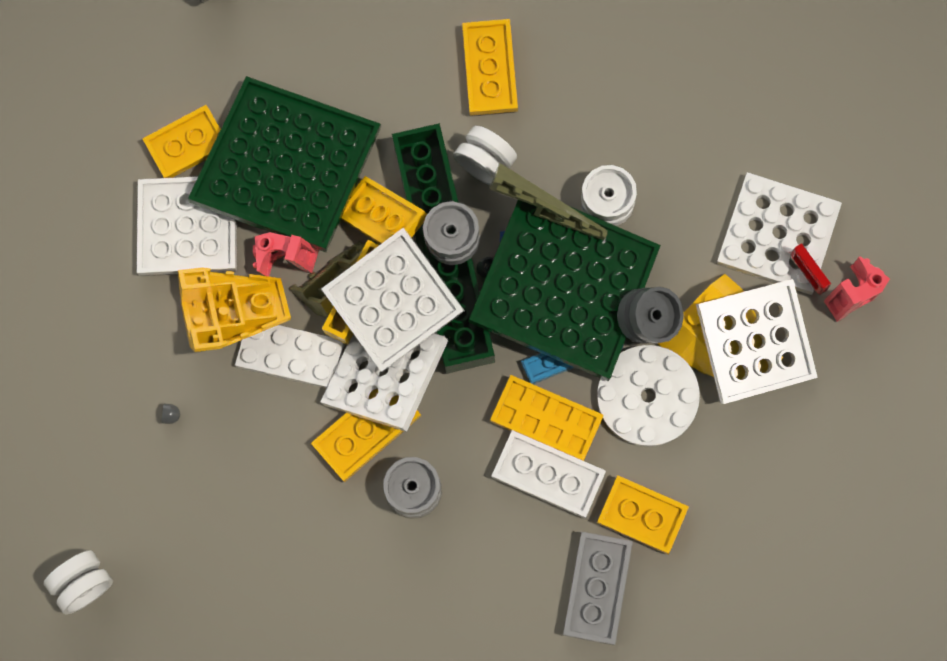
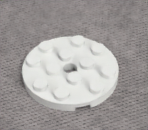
M642 345L623 351L618 357L610 380L606 381L600 378L598 385V406L601 414L604 415L603 419L606 425L619 438L637 446H660L678 438L693 422L699 406V385L692 368L681 356L660 346ZM646 389H652L655 392L656 398L648 403L643 401L641 393Z

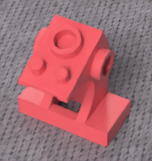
M269 232L255 236L253 254L256 262H253V267L257 268L259 273L269 277L274 262L285 256L287 261L302 271L312 273L319 250L312 248L310 243L302 237L294 235L289 237Z
M860 256L850 266L859 281L858 287H854L851 281L847 279L841 282L824 300V303L837 322L844 319L849 313L873 301L884 290L890 280L880 268L870 264L868 258L864 259Z

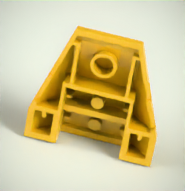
M204 267L178 270L181 307L189 345L194 352L221 349L291 320L281 278L250 274L249 277L234 275L232 271H226V274L211 272V268Z
M724 274L714 281L685 310L682 327L678 334L670 341L658 343L657 345L675 352L690 367L697 369L698 372L714 377L696 304L745 291ZM751 309L745 315L747 322L752 324L756 320V314ZM725 316L722 319V326L726 330L731 329L733 321L731 317ZM758 334L752 337V345L755 348H759L762 345V338ZM734 340L728 345V350L732 355L737 354L739 351V345ZM761 359L758 363V369L761 373H765L769 365L765 359ZM738 365L734 371L735 377L739 380L745 376V369L741 365Z

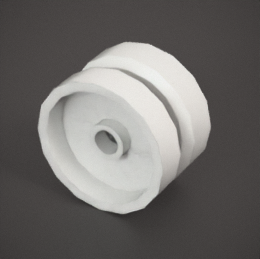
M482 126L472 127L466 136L467 143L460 144L453 154L454 159L465 171L487 185H491L499 163L510 168L517 159L516 152L504 139Z
M614 165L600 166L592 170L585 178L582 186L581 204L583 212L615 226L624 223L632 215L637 195L636 183L632 176L623 168Z
M91 550L82 552L65 561L44 580V586L53 596L59 595L57 605L63 614L74 613L89 605L105 593L113 583L106 570L98 569L100 561Z

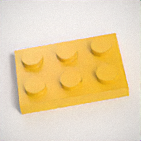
M204 105L142 139L163 177L173 178L207 159L221 129L208 106Z
M617 475L597 524L669 555L689 506Z

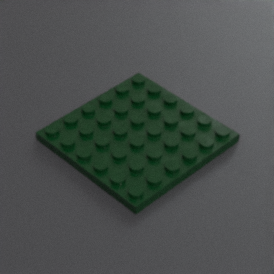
M246 76L194 184L188 201L191 204L271 233L289 237L292 235L302 237L310 243L312 248L327 252L381 129V124Z
M517 200L468 322L609 381L626 339L618 324L617 313L619 304L624 295L631 290L645 288L661 245L573 208L608 230L605 240H601L535 216L536 206Z

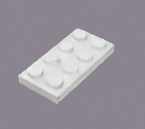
M277 325L243 339L235 366L236 368L327 389L341 359L345 344L332 337Z
M512 430L491 477L586 519L606 471Z

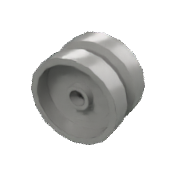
M454 201L444 202L433 207L425 217L423 224L426 248L433 258L440 263L448 265L462 264L471 259L478 249L480 235L478 219L470 208Z
M405 457L396 461L387 470L383 480L384 493L390 506L399 515L407 518H421L430 514L437 507L442 495L441 482L435 468L426 460L418 457ZM414 484V486L417 485V488L414 491H410L408 486Z

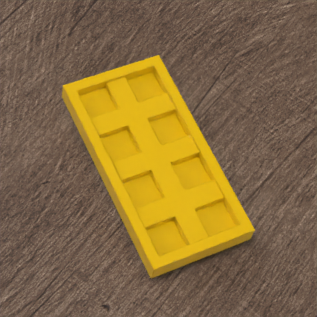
M510 375L490 422L507 430L516 431L584 461L604 415Z

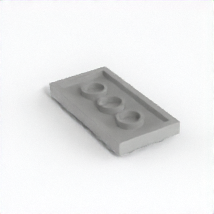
M581 532L563 636L615 646L633 541Z

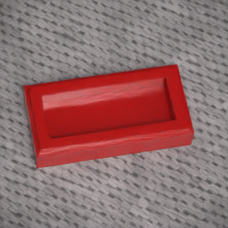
M801 243L796 246L791 253V258L817 294H823L830 287V281L804 245Z

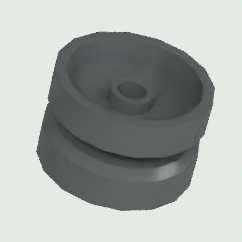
M647 287L633 289L624 295L618 307L617 318L623 334L631 341L637 343H662L670 341L678 334L682 327L684 313L678 296L670 289Z

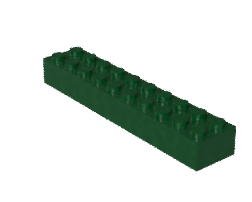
M440 123L393 133L392 138L407 201L424 210L427 214L433 207L441 203L458 202ZM422 224L415 233L417 246L465 310L437 331L438 335L444 336L448 340L442 353L446 374L495 363L489 331L468 322L480 293L472 258L456 265H448L437 261L426 248Z

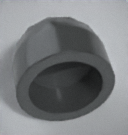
M486 257L477 263L476 269L479 275L486 278L494 258Z
M164 403L162 423L173 424L177 422L180 418L178 407L173 404Z

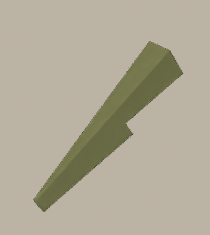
M499 163L490 190L536 206L535 216L605 240L608 230Z
M370 239V241H372V242H374V243H376V244H378V245H381V244H379L378 242L374 241L373 239ZM357 242L330 260L329 265L319 274L312 272L308 275L310 280L299 287L294 284L289 289L315 314L328 318L333 305L322 291V288L357 262L366 242Z

